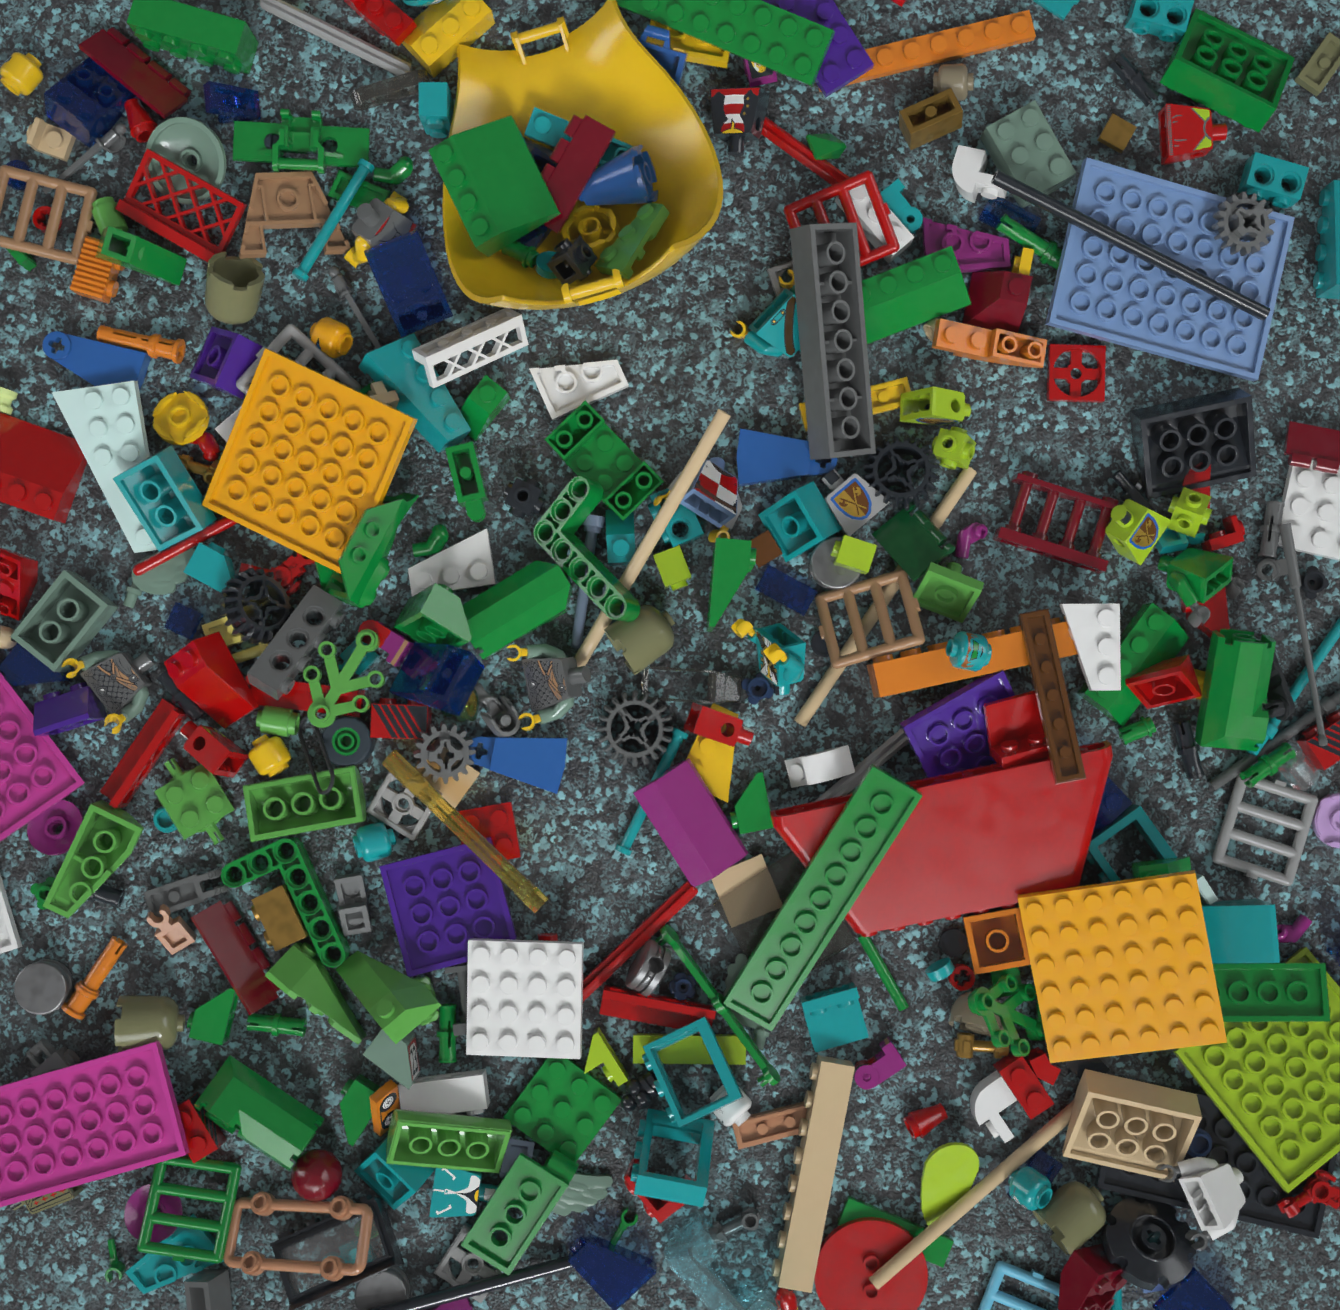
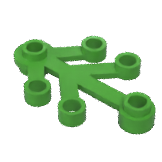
M364 629L357 634L355 640L357 646L340 673L335 656L337 653L335 644L324 641L319 645L318 653L324 658L331 688L324 698L320 684L321 670L316 666H308L304 669L303 677L309 682L313 703L309 706L307 713L312 725L326 728L334 723L336 716L355 711L362 713L370 708V700L363 695L355 696L350 702L335 703L341 694L368 687L380 688L384 685V674L376 670L371 671L367 676L350 680L366 653L375 651L380 645V638L373 630ZM365 635H370L371 643L367 646L363 645L362 638ZM326 645H331L332 652L329 655L323 653V648ZM311 669L317 671V677L313 680L308 678V672ZM375 674H379L381 677V681L377 685L371 682V678ZM360 698L366 701L363 709H358L356 706V702ZM320 708L326 710V716L323 719H319L317 716V711Z

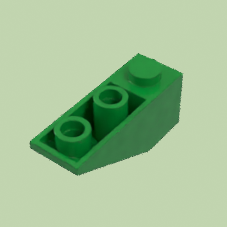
M110 226L103 229L95 255L97 258L177 286L180 285L187 261L186 258L147 240Z

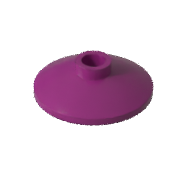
M66 800L59 801L28 823L27 835L31 845L37 851L46 855L54 856L68 852L84 819L83 815L73 803ZM63 825L62 832L56 834V828Z
M151 1184L137 1189L128 1199L124 1210L126 1227L130 1234L138 1240ZM160 1194L158 1203L160 1212L176 1215L183 1214L180 1197ZM154 1224L150 1241H163L170 1237L178 1227Z

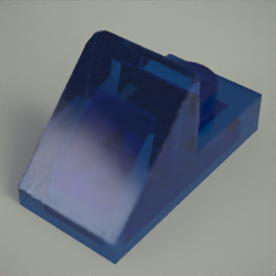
M212 81L203 84L206 112L218 114L219 123L252 121L261 118L258 91Z

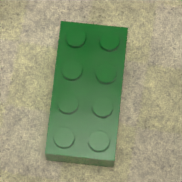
M133 0L127 19V24L134 31V35L149 50L159 52L160 49L170 51L171 55L180 59H186V57L194 58L204 66L213 67V64L222 66L225 71L239 75L240 72L250 74L259 42L246 21L173 0Z

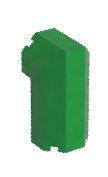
M536 560L462 605L472 636L470 642L475 649L479 648L480 651L483 649L484 652L479 654L483 660L568 611L573 587L560 566Z
M1224 628L1220 629V633L1217 630L1212 631L1194 738L1200 746L1258 751L1260 747L1257 743L1263 744L1265 741L1269 714L1268 711L1262 710V703L1267 704V692L1276 641L1270 636L1262 634L1261 639H1257L1254 636V632Z
M231 1055L194 1104L195 1108L199 1111L204 1107L207 1111L205 1116L231 1134L238 1130L237 1137L243 1139L289 1171L294 1165L290 1160L296 1161L302 1155L316 1134L315 1131L324 1121L323 1117Z

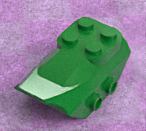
M403 492L393 497L385 496L381 505L365 509L338 560L341 574L315 561L322 590L338 600L358 608L371 605L376 598V590L380 582L389 573L390 566H388L389 560L387 556L393 545L397 528L419 495Z

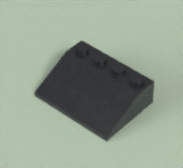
M1241 388L1228 389L1130 411L1132 440L1147 499L1180 493L1184 487L1197 489L1257 476L1252 396ZM1211 464L1210 480L1182 485L1190 469L1195 472H1203Z

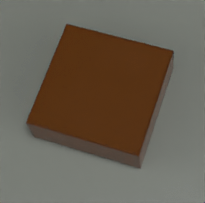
M769 530L751 540V548H757L755 564L758 569L783 554Z

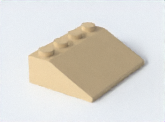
M1085 1069L1076 1090L1062 1151L1063 1157L1156 1178H1166L1169 1174L1168 1169L1156 1170L1157 1165L1168 1164L1177 1166V1162L1184 1160L1202 1119L1197 1094Z

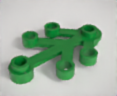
M1001 975L998 982L989 989L978 987L968 996V1006L972 1013L984 1018L994 1047L1003 1048L1011 1044V1052L1014 1056H1027L1030 1052V1045L1026 1039H1020L1014 1024L1025 1028L1028 1038L1032 1041L1046 1040L1042 1022H1037V1018H1030L1014 1009L1024 1001H1033L1036 998V989L1033 984H1021L1017 991L1003 1003L996 1002L994 1000L1003 992H1012L1017 988V980L1014 975ZM994 1014L1000 1017L1004 1030H1000Z

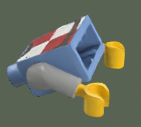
M719 457L705 460L680 503L720 528L719 530H712L708 535L709 542L715 543L719 535L720 538L730 539L728 530L733 528L742 510V503L738 493V480L735 476L724 470L725 461ZM681 472L668 486V493L657 496L654 499V506H657L662 499L666 500Z

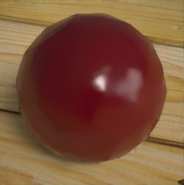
M312 1149L304 1152L295 1161L292 1168L291 1181L294 1190L300 1197L314 1202L331 1197L338 1190L342 1181L343 1171L341 1163L333 1153L324 1149Z

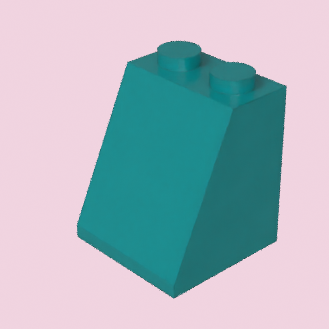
M1257 898L1216 901L1211 905L1201 902L1212 963H1280L1275 904Z

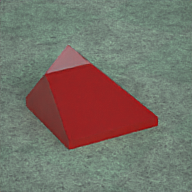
M1189 654L1161 661L1125 679L1127 687L1147 709L1202 696Z

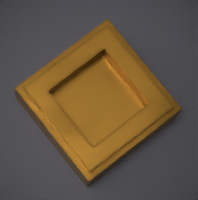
M1112 114L1097 141L1121 154L1137 127Z

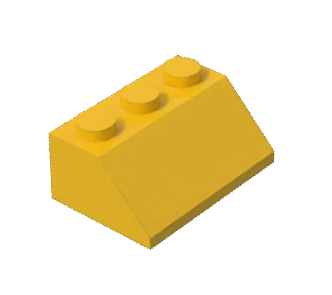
M443 0L432 4L414 19L417 27L402 44L434 78L458 57L457 47L459 44L472 45L495 24L492 10L483 0Z

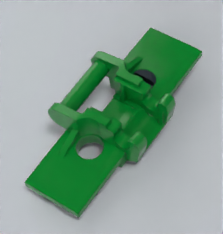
M281 108L282 123L234 121L233 161L272 163L274 172H279L280 169L318 171V174H325L327 166L358 168L357 163L360 158L369 162L370 128L323 126L322 113L318 110H312V118L293 117L290 109ZM325 141H336L338 144L336 151L333 153L325 152L324 147H322ZM285 153L318 154V159L283 158V155Z

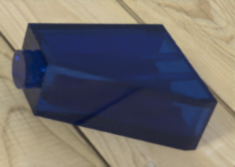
M591 1233L584 1239L579 1237L569 1247L568 1262L612 1310H617L657 1273V1264L654 1260L617 1244L613 1245L610 1241Z

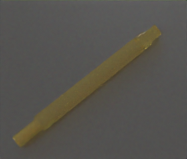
M397 750L392 751L386 757L382 765L416 798L423 802L515 892L514 894L528 908L536 913L547 902L548 898L430 785V782Z

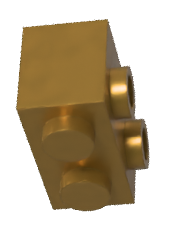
M949 88L900 110L899 128L910 150H913L962 128L963 110L952 88Z
M286 883L251 900L253 903L251 906L252 913L257 921L261 920L266 930L263 932L264 938L270 947L273 946L275 951L309 935Z

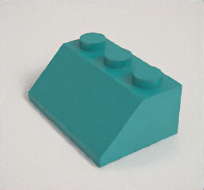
M172 445L113 478L159 552L203 530L217 519L212 510L202 506L204 497Z

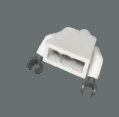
M1204 1157L1177 1162V1166L1168 1164L1157 1165L1156 1170L1167 1168L1169 1172L1168 1176L1159 1179L1160 1181L1172 1182L1176 1179L1177 1175H1182L1178 1180L1203 1231L1200 1233L1195 1229H1191L1186 1233L1185 1238L1189 1241L1198 1237V1241L1191 1245L1192 1248L1202 1251L1207 1247L1208 1239L1212 1238V1240H1215L1236 1227L1239 1210L1245 1204V1196L1240 1187L1244 1177L1239 1169L1231 1168L1227 1163L1218 1164L1216 1160Z

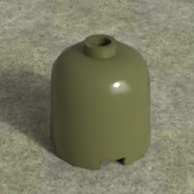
M227 252L215 254L208 260L205 306L210 315L218 321L232 325L246 323L256 315L259 308L265 275L262 271L263 265L255 258L240 259V257L226 256Z
M652 605L640 606V614L634 621L617 620L604 629L614 649L617 652L620 649L623 650L622 654L626 659L624 663L634 675L644 670L669 651L674 644L675 635L671 627L675 622L666 610L661 613Z
M153 995L119 996L117 1007H122L121 1019H115L114 1029L115 1046H119L117 1052L156 1041L161 1043L163 1050H167L177 1041L179 1032H184L185 1014L179 1013V1007L172 998Z
M1078 1181L1065 1183L1052 1193V1198L1046 1207L1032 1211L1041 1226L1045 1223L1054 1233L1050 1238L1069 1256L1099 1231L1106 1220V1212L1101 1204L1104 1201L1103 1196L1094 1186L1088 1188Z

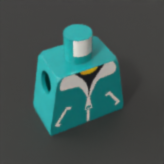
M436 1168L429 1217L474 1216L477 1213L479 1201L488 1202L498 1185L482 1183L483 1172Z

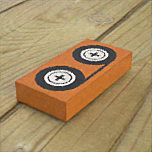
M392 1080L387 1081L369 1097L373 1129L380 1137L389 1130L393 1111L400 1109L398 1085Z

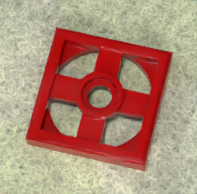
M1049 344L1047 401L1103 403L1105 401L1106 346ZM1070 352V365L1066 368L1054 367L1057 358L1062 353ZM1082 353H1089L1096 359L1097 369L1085 368L1082 365ZM1072 369L1080 370L1081 376L1079 379L1071 377ZM1054 379H1063L1069 384V395L1057 387ZM1085 380H1096L1097 387L1088 395L1081 396V383Z

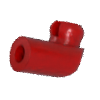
M204 432L202 436L190 443L199 445L205 460L215 461L219 458L220 446L211 433Z

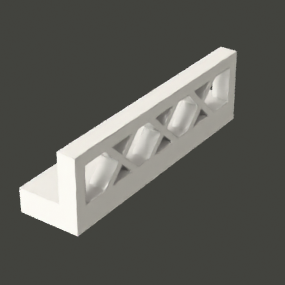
M504 308L414 348L412 353L414 360L424 365L429 386L436 388L529 344L522 314L510 308ZM516 328L518 340L510 344L505 343L504 341L509 331ZM491 339L496 341L490 353L486 355L481 353L485 342ZM467 350L472 352L468 363L462 366L457 364L462 352ZM442 361L447 362L448 365L444 374L436 377L433 366Z

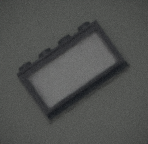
M367 1195L355 1201L356 1203L367 1204L373 1211L368 1258L363 1272L354 1276L344 1275L338 1281H330L324 1279L321 1274L280 1271L289 1300V1310H303L305 1305L327 1299L330 1294L339 1290L349 1289L355 1286V1283L366 1278L376 1277L382 1271L391 1267L404 1265L382 1198H372V1195ZM330 1214L329 1218L322 1221L320 1218H315L304 1223V1229L297 1232L291 1229L277 1235L278 1240L270 1243L275 1259L322 1262L328 1256H336L342 1258L345 1263L354 1264L362 1215H352L350 1219L341 1221L333 1218Z

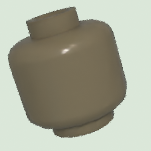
M963 63L941 65L938 72H934L933 76L934 95L952 88L958 102L965 101L968 91H974V73H968V68Z

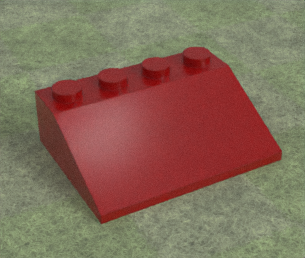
M0 413V502L65 524L87 464V460L76 439Z

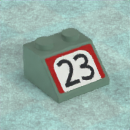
M381 1029L363 1053L367 1059L408 1090L420 1074L415 1033L412 1031L395 1044Z

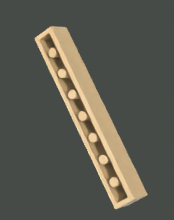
M817 1055L816 1063L812 1062L810 1067L809 1079L813 1081L811 1091L807 1090L804 1098V1107L808 1109L806 1118H801L799 1124V1136H802L800 1147L796 1146L794 1150L793 1163L796 1164L795 1174H791L788 1181V1192H791L789 1203L785 1202L782 1218L786 1221L784 1231H779L777 1248H780L779 1258H774L772 1264V1276H775L776 1283L780 1288L812 1293L855 1066L848 1060Z

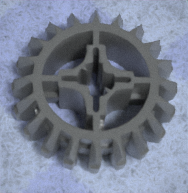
M636 690L632 692L633 699L628 700L626 692L621 693L623 702L619 703L618 699L613 697L611 700L615 707L613 709L608 705L603 707L610 714L608 717L604 715H599L598 717L599 720L606 721V726H597V731H606V736H601L598 740L599 742L608 740L609 745L603 748L604 752H608L611 748L616 751L611 756V759L615 760L619 754L623 755L622 765H626L628 757L633 758V767H637V758L641 757L643 764L648 765L647 755L651 754L652 758L657 760L659 757L655 750L658 748L662 752L666 751L665 746L660 744L661 741L671 742L669 736H664V731H673L672 726H664V721L671 720V715L662 717L660 713L665 711L667 707L662 705L657 709L655 707L659 700L657 697L651 703L647 702L649 696L647 692H644L642 700L637 699L638 692ZM641 705L648 708L651 712L641 719H636L630 715L625 707ZM619 713L625 723V728L621 734L613 738L612 722L615 715ZM626 716L631 721L635 720V724L637 721L641 723L645 719L648 720L640 728L644 741L639 736L635 737V734L633 736L629 734L623 738V735L630 729ZM657 718L659 733L652 745L645 735V728ZM633 738L645 750L630 752L624 750L619 745Z

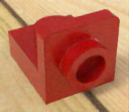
M1236 515L1222 519L1225 530L1209 534V540L1201 543L1202 549L1212 552L1245 541L1243 537L1245 529L1241 520H1238Z

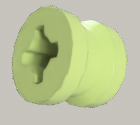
M0 387V412L12 414L13 408L11 404L17 398L18 393Z

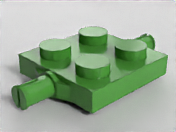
M175 758L170 759V762L169 760L165 762L164 765L173 778L168 784L157 789L154 793L183 840L196 833L206 831L214 845L218 844L219 841H223L225 838L216 825L221 818L230 814L235 809L213 774L201 764L192 770L182 771Z

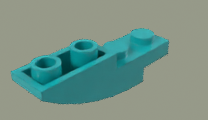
M534 107L524 136L548 145L553 150L560 138L569 142L572 140V138L564 134L569 121ZM613 138L597 167L634 146Z

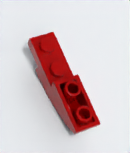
M343 0L379 34L385 35L397 46L417 27L415 21L390 0Z

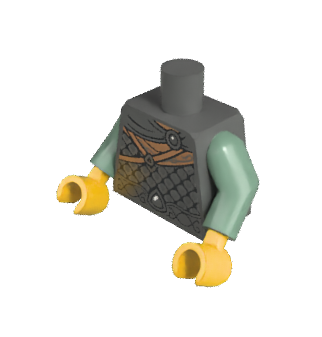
M516 644L507 646L506 648L513 647L519 652L516 658L510 657L507 660L514 662L521 656H526V659L522 660L531 711L537 712V714L523 713L519 716V720L525 717L532 719L530 726L522 728L525 731L532 730L536 723L545 724L562 718L574 705V699L582 696L581 684L591 680V672L587 666L577 667L574 657H566L563 650L552 645L532 644L526 645L525 648H520Z
M104 650L87 654L78 658V660L68 658L61 667L66 665L74 667L75 671L69 672L66 675L67 678H73L80 669L83 670L80 675L110 712L105 718L104 726L110 722L117 723L118 725L112 729V734H117L121 730L122 723H128L144 710L149 696L148 688L152 684L144 672L154 666L156 662L146 651L134 659L127 652Z

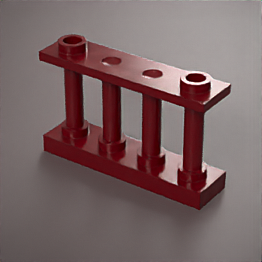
M1022 471V473L1015 474L1011 482L1021 486L1009 524H1005V527L1001 526L995 530L993 540L1098 574L1106 572L1109 561L1101 559L1102 554H1100V550L1111 518V511L1118 505L1119 501L1105 496L1099 499L1039 480L1038 475L1033 472ZM1031 489H1036L1048 494L1036 531L1030 536L1021 533L1020 523ZM1058 497L1073 501L1074 504L1063 539L1058 544L1048 541L1046 534ZM1088 506L1101 510L1089 550H1085V553L1074 550L1075 545H1073L1084 507Z

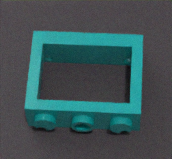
M1132 804L1093 832L1086 862L1090 866L1094 864L1100 873L1097 874V877L1101 883L1120 881V879L1097 847L1132 822L1158 859L1177 858L1140 805Z
M703 1017L643 1046L645 1054L642 1055L648 1071L653 1069L657 1077L654 1085L659 1096H665L669 1107L665 1109L672 1124L677 1123L678 1127H684L744 1098L707 1018ZM699 1032L728 1095L686 1115L658 1051Z
M648 1108L646 1120L640 1119L637 1134L638 1137H642V1142H636L634 1158L639 1159V1163H633L630 1181L636 1182L634 1194L703 1207L708 1188L715 1121L700 1118L684 1127H678L677 1123H671L667 1112ZM652 1136L698 1144L694 1181L647 1172Z

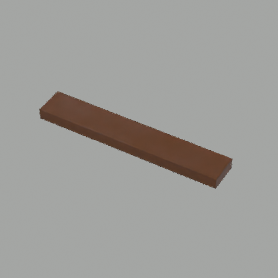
M1049 609L1020 613L1018 615L1055 785L1084 780L1086 775Z

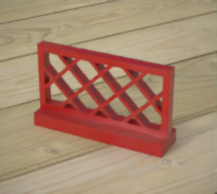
M147 148L125 198L119 199L115 209L208 262L213 255L226 251L247 204ZM152 158L160 162L163 171L162 175L151 178L148 169ZM181 174L185 177L188 188L175 192L171 177ZM165 179L170 194L157 198L153 182ZM192 181L199 185L193 186ZM147 185L152 200L141 202L134 198L139 187ZM206 188L209 190L212 202L199 206L195 190ZM190 193L194 208L181 211L177 196ZM216 195H218L219 197H221V198H223V199L217 200ZM171 198L176 214L165 216L162 213L159 202ZM230 202L237 206L232 218L224 220L219 204ZM214 206L218 222L205 225L201 210ZM196 212L200 228L190 230L186 227L183 216ZM178 218L179 223L172 219ZM220 226L223 237L219 246L211 242L208 229Z

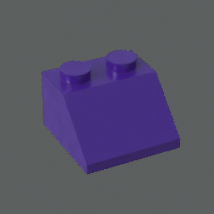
M212 326L189 377L226 394L243 399L245 394L236 387V381L258 358L256 354L263 346L238 333Z
M87 682L71 686V692L61 694L60 691L43 695L44 700L34 704V736L57 735L103 720L107 717L105 707L90 686L87 685Z

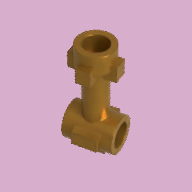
M178 455L189 474L192 472L203 475L204 481L210 485L220 460H215L210 466L194 462L193 457L189 455Z
M958 1032L957 1038H954V1051H956V1056L960 1058H973V1051L991 1052L994 1058L999 1059L1009 1054V1046L996 1048L992 1041L974 1040V1034Z

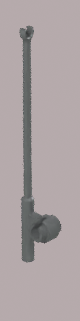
M1291 523L1279 525L1285 559H1263L1258 563L1256 572L1259 578L1265 581H1274L1279 576L1288 575L1290 588L1293 589L1318 730L1319 746L1328 745V740L1324 730L1300 592L1302 584ZM1269 565L1273 567L1270 576L1265 573V568Z

